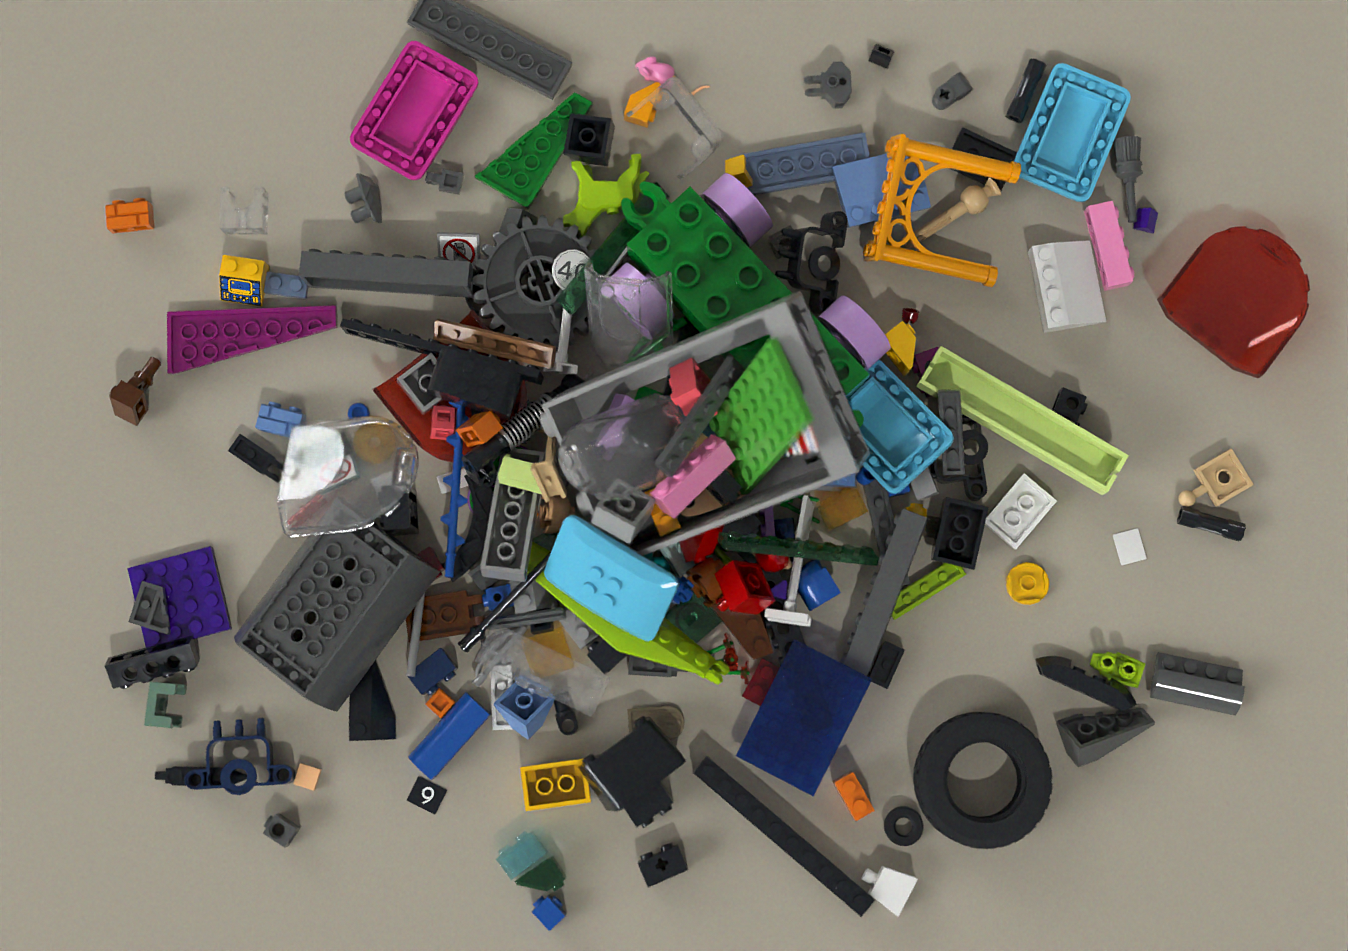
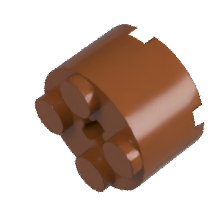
M707 557L705 561L696 564L686 571V574H690L687 580L694 585L691 588L697 598L701 596L704 598L703 604L707 607L716 604V600L723 596L714 574L723 568L724 564L720 559L715 561L711 557Z

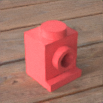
M446 405L433 406L430 439L446 440V437L453 434L455 408Z

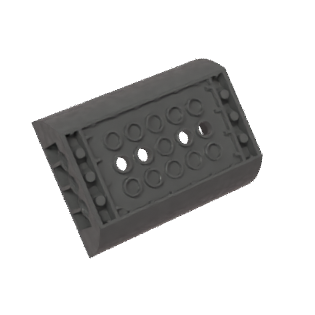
M337 496L236 633L234 640L239 647L301 696L321 707L338 712L440 571L393 535L384 531L381 526L344 498ZM353 558L356 566L353 570L349 571L346 568V562ZM340 576L343 583L340 588L336 589L333 586V580L335 577ZM310 612L316 614V621L313 624L307 622V615ZM300 629L303 632V638L301 641L296 642L294 640V633Z

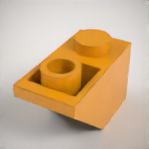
M655 82L630 95L624 112V121L648 128L650 122H654L657 110H654L656 102L660 103L663 96L661 83Z

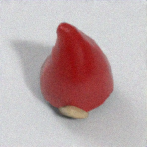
M768 538L759 545L750 548V552L755 556L757 564L767 572H777L782 569L792 568L788 547L780 538Z

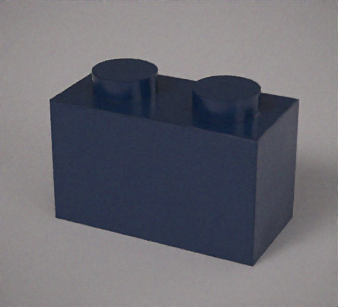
M439 648L416 666L415 677H407L421 695L428 694L430 696L439 689V683L443 680L448 682L456 676L455 671L458 667L445 650Z

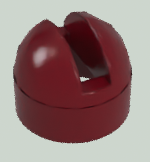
M903 308V322L907 324L910 321L911 325L917 322L919 311L913 308Z

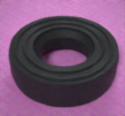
M900 806L887 814L884 821V830L888 839L894 844L910 846L916 843L922 836L924 829L923 820L914 809ZM900 818H908L912 823V830L906 835H901L896 831L895 825Z

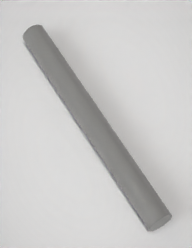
M425 593L414 609L406 675L410 677H415Z

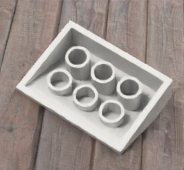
M1090 241L1054 242L1032 246L1028 251V257L1043 332L1047 333L1105 323L1106 317Z

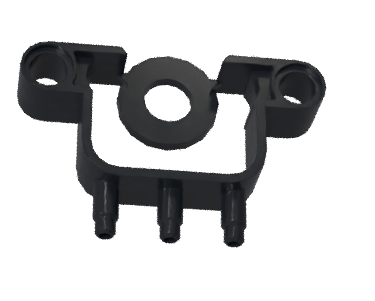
M842 211L824 214L821 219L820 228L806 227L798 230L783 228L781 230V234L791 237L792 241L790 250L780 249L778 251L779 256L789 259L787 271L777 270L775 275L787 280L789 285L795 289L811 292L809 308L814 314H822L837 299L839 281L831 279L838 274L840 269V258L836 248H842L845 244L848 218ZM807 232L821 236L829 235L833 238L832 248L820 246L811 252L808 259V268L813 277L820 281H827L825 291L823 288L804 284L799 277L804 238ZM823 255L827 256L830 260V268L826 272L821 271L818 266V260ZM821 301H823L824 303L823 309L821 307Z
M962 414V421H969L971 430L963 431V440L972 439L979 446L978 452L975 455H967L964 452L965 464H977L979 475L944 478L938 472L936 460L930 464V472L933 479L941 484L963 481L966 496L972 501H977L987 493L983 459L988 453V442L985 436L978 432L976 421ZM972 485H977L981 488L979 496L972 493Z

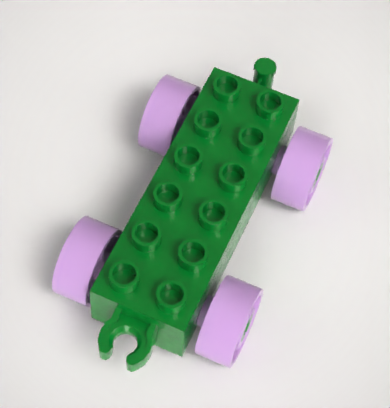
M724 173L700 196L689 187L672 203L666 199L661 188L654 183L643 181L639 185L641 194L651 198L654 202V208L648 214L638 213L629 198L622 199V212L625 219L630 225L640 231L627 243L628 257L645 273V276L631 264L625 263L602 286L621 312L647 337L652 338L675 317L672 308L663 298L664 296L701 333L793 294L750 249L752 245L773 227V223L757 198L734 176ZM841 295L817 318L811 312L810 314L845 396L848 398L866 381L869 376L867 370L891 349V345L876 322L853 300ZM767 334L726 351L721 355L725 359L727 356L734 358L746 370L767 341L771 339V336ZM852 410L860 428L864 421L863 415L859 410Z

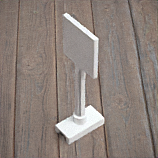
M803 495L796 534L799 542L795 550L787 600L784 601L783 610L766 608L764 617L768 618V621L806 627L811 626L812 618L808 614L796 612V597L805 552L804 547L808 545L814 505L808 495Z

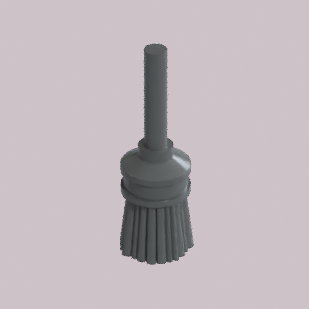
M1126 136L1114 139L1113 141L1117 160L1115 168H1117L1116 177L1123 179V184H1126L1128 223L1137 222L1134 183L1137 182L1136 178L1143 174L1141 170L1142 161H1140L1141 138L1138 136Z

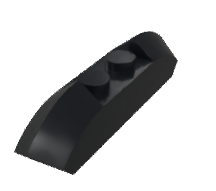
M1045 656L1035 659L1039 674L1118 710L1124 711L1137 705L1129 690L1113 678L1105 684L1106 680L1097 675H1093V678L1085 675V670L1076 666L1071 669L1072 660L1060 656Z

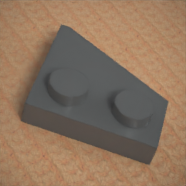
M142 581L128 622L170 635L171 629L165 587Z

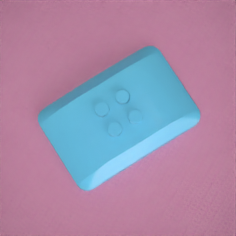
M1060 63L1055 65L1014 159V162L1021 163L1019 178L1074 201H1087L1092 195L1130 103L1131 95L1129 91L1124 87L1068 64Z
M878 360L867 370L869 376L866 381L847 400L851 410H859L864 418L860 431L870 454L863 466L888 492L896 494L908 486L953 443L954 437L950 429L881 360Z
M570 515L563 521L544 569L546 579L560 591L604 620L644 641H651L657 635L678 589V581L671 573L575 515Z

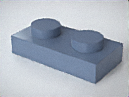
M267 272L264 293L307 299L309 287L299 276Z

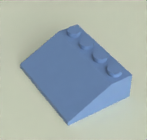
M887 154L832 167L841 209L848 218L847 228L878 221L877 207L879 202L882 201L884 194L881 192L884 180H887L888 176L886 166L890 158H886ZM910 162L906 166L905 177L907 180L913 181L919 176L917 166ZM924 180L914 194L911 213L931 208ZM899 181L896 196L901 195L905 188L910 189L911 185H905ZM894 205L892 217L899 216V209L896 205Z

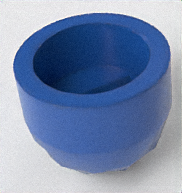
M862 467L856 474V479L861 485H868L875 480L865 467Z

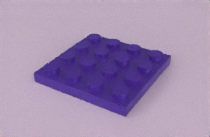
M209 546L127 568L135 600L142 581L165 587L171 633L168 635L141 626L146 647L192 636L194 640L232 629L213 547Z

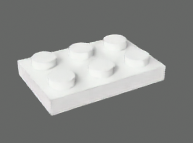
M1024 473L988 514L985 525L1016 550L1057 500Z

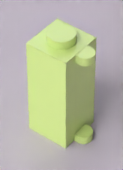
M506 454L503 457L498 473L499 483L542 494L531 471V464L534 463L511 458L510 454Z

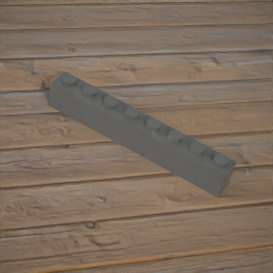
M902 509V512H897L893 523L896 524L894 533L890 532L887 537L886 544L889 545L886 553L882 552L879 558L880 570L878 573L874 572L870 584L873 585L871 593H866L863 604L866 606L863 613L859 612L855 624L858 627L856 632H852L847 644L850 645L848 653L844 652L841 658L840 665H843L841 671L864 680L868 679L928 522L927 517L906 509Z

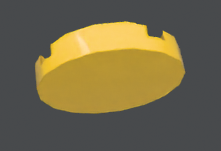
M1024 562L1017 564L1009 571L1006 577L1007 592L1014 601L1020 604L1031 605L1038 603L1049 590L1048 575L1044 569L1035 563Z

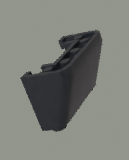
M645 716L638 718L634 722L635 726L632 728V732L601 755L594 756L593 753L582 760L583 764L578 767L607 811L617 812L626 808L686 761L681 752L651 717L645 718Z

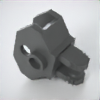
M842 61L833 62L826 72H821V75L806 76L804 78V83L820 84V88L805 90V95L808 97L821 96V99H826L834 109L843 108L850 99L852 92L851 71Z

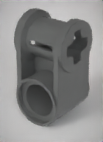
M959 72L936 89L932 97V104L936 109L944 110L967 96L973 88L963 74Z

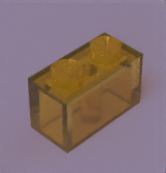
M847 488L839 493L840 497L834 500L829 497L820 502L821 506L817 510L828 532L868 512L857 489L851 490V488Z

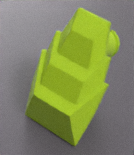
M1106 652V654L1093 653L1089 665L1099 671L1100 675L1107 677L1108 681L1113 678L1122 685L1138 688L1146 663L1119 652L1116 654Z

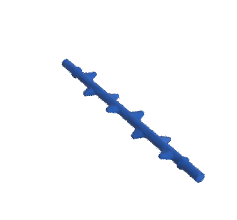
M449 402V404L457 408V429L469 417L465 415L466 407ZM456 429L455 434L446 437V441L454 446L452 474L443 478V482L451 487L450 512L440 517V521L448 525L447 553H445V577L447 578L454 577L455 556H457L455 553L456 547L465 543V539L457 534L458 508L468 503V499L460 495L461 468L464 467L462 456L464 455L462 454L463 440Z

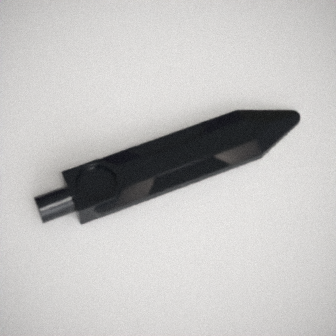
M173 766L172 768H166V771H155V780H165V784L174 786H186L184 779L189 771L206 769V767ZM213 767V774L211 775L213 786L221 785L220 776L224 767ZM234 770L230 778L232 783L236 784L246 780L247 775ZM199 774L193 775L191 779L192 784L195 786L200 784L201 776Z

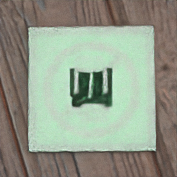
M693 592L689 601L684 603L680 601V605L676 604L666 613L665 618L697 643L722 621L710 607L703 604L704 600L702 597L697 598Z

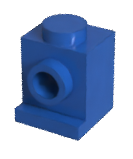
M510 584L485 589L486 594L482 595L484 607H489V610L493 611L511 592ZM495 594L501 595L500 601L496 602L494 600Z

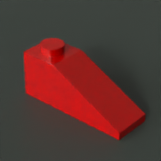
M724 524L679 541L685 562L694 561V564L705 561L706 556L713 554Z

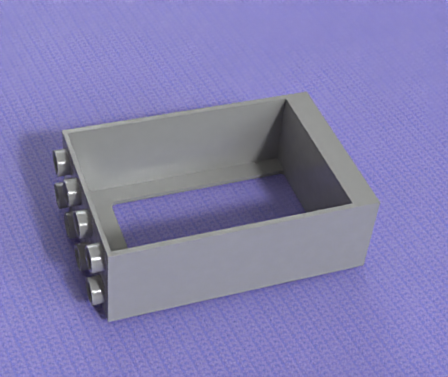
M801 291L569 388L542 404L545 410L540 415L542 427L549 437L556 436L563 451L558 455L560 467L566 477L571 478L574 476L581 492L576 495V501L580 512L585 518L591 516L593 518L596 505L608 491L598 479V475L605 471L601 461L605 458L598 459L590 439L599 435L615 393L624 395L670 375L669 368L690 358H693L698 364L770 334L771 339H778L814 418L811 422V427L818 445V451L814 452L811 449V452L807 453L804 450L803 454L797 453L777 461L749 494L735 500L732 504L729 503L696 516H683L679 513L676 517L680 528L662 536L656 532L630 544L596 526L597 529L643 556L854 474L860 470L870 452ZM624 442L621 443L616 453L622 452L624 455L627 454ZM817 455L818 459L807 463L806 459ZM694 499L690 504H688L687 506H689V505H691V504H694V503H695V499Z

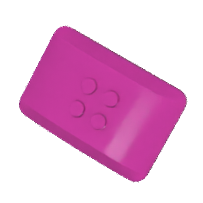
M418 41L407 43L350 135L352 146L410 180L421 179L441 150L479 84L476 74Z

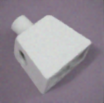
M881 866L878 873L867 868L861 880L871 885L868 893L898 917L918 880L912 875L885 866Z

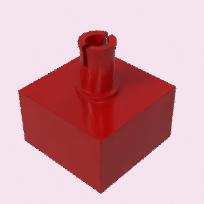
M732 560L714 574L723 593V596L716 600V604H719L717 607L722 612L729 608L731 612L757 615L775 602V598L759 564Z

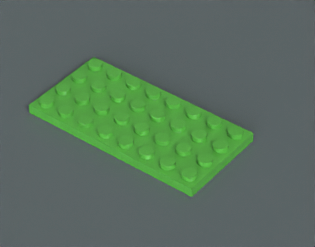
M777 338L767 341L729 391L726 399L718 409V414L713 416L709 422L710 429L715 432L717 437L726 441L736 458L728 466V469L732 470L734 479L743 487L739 490L742 496L749 494L814 420Z

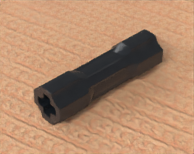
M1037 59L1029 60L1022 81L1005 116L1007 119L1016 123H1022L1031 98L1046 68L1044 62Z
M1186 506L1180 508L1177 518V524L1215 533L1238 542L1243 539L1246 529L1245 523L1206 514Z

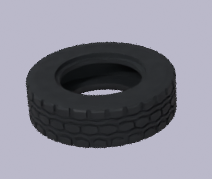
M971 712L948 719L929 734L924 744H922L915 761L913 784L918 805L926 819L936 830L964 846L977 849H996L1021 840L1036 827L1037 823H1040L1045 815V809L1048 808L1051 800L1050 794H1052L1053 787L1051 779H1053L1049 765L1050 761L1047 753L1044 752V747L1027 727L1001 714ZM976 743H990L1002 749L1012 760L1017 774V786L1011 801L1001 811L989 816H972L961 810L953 801L947 784L948 770L955 756L962 749Z

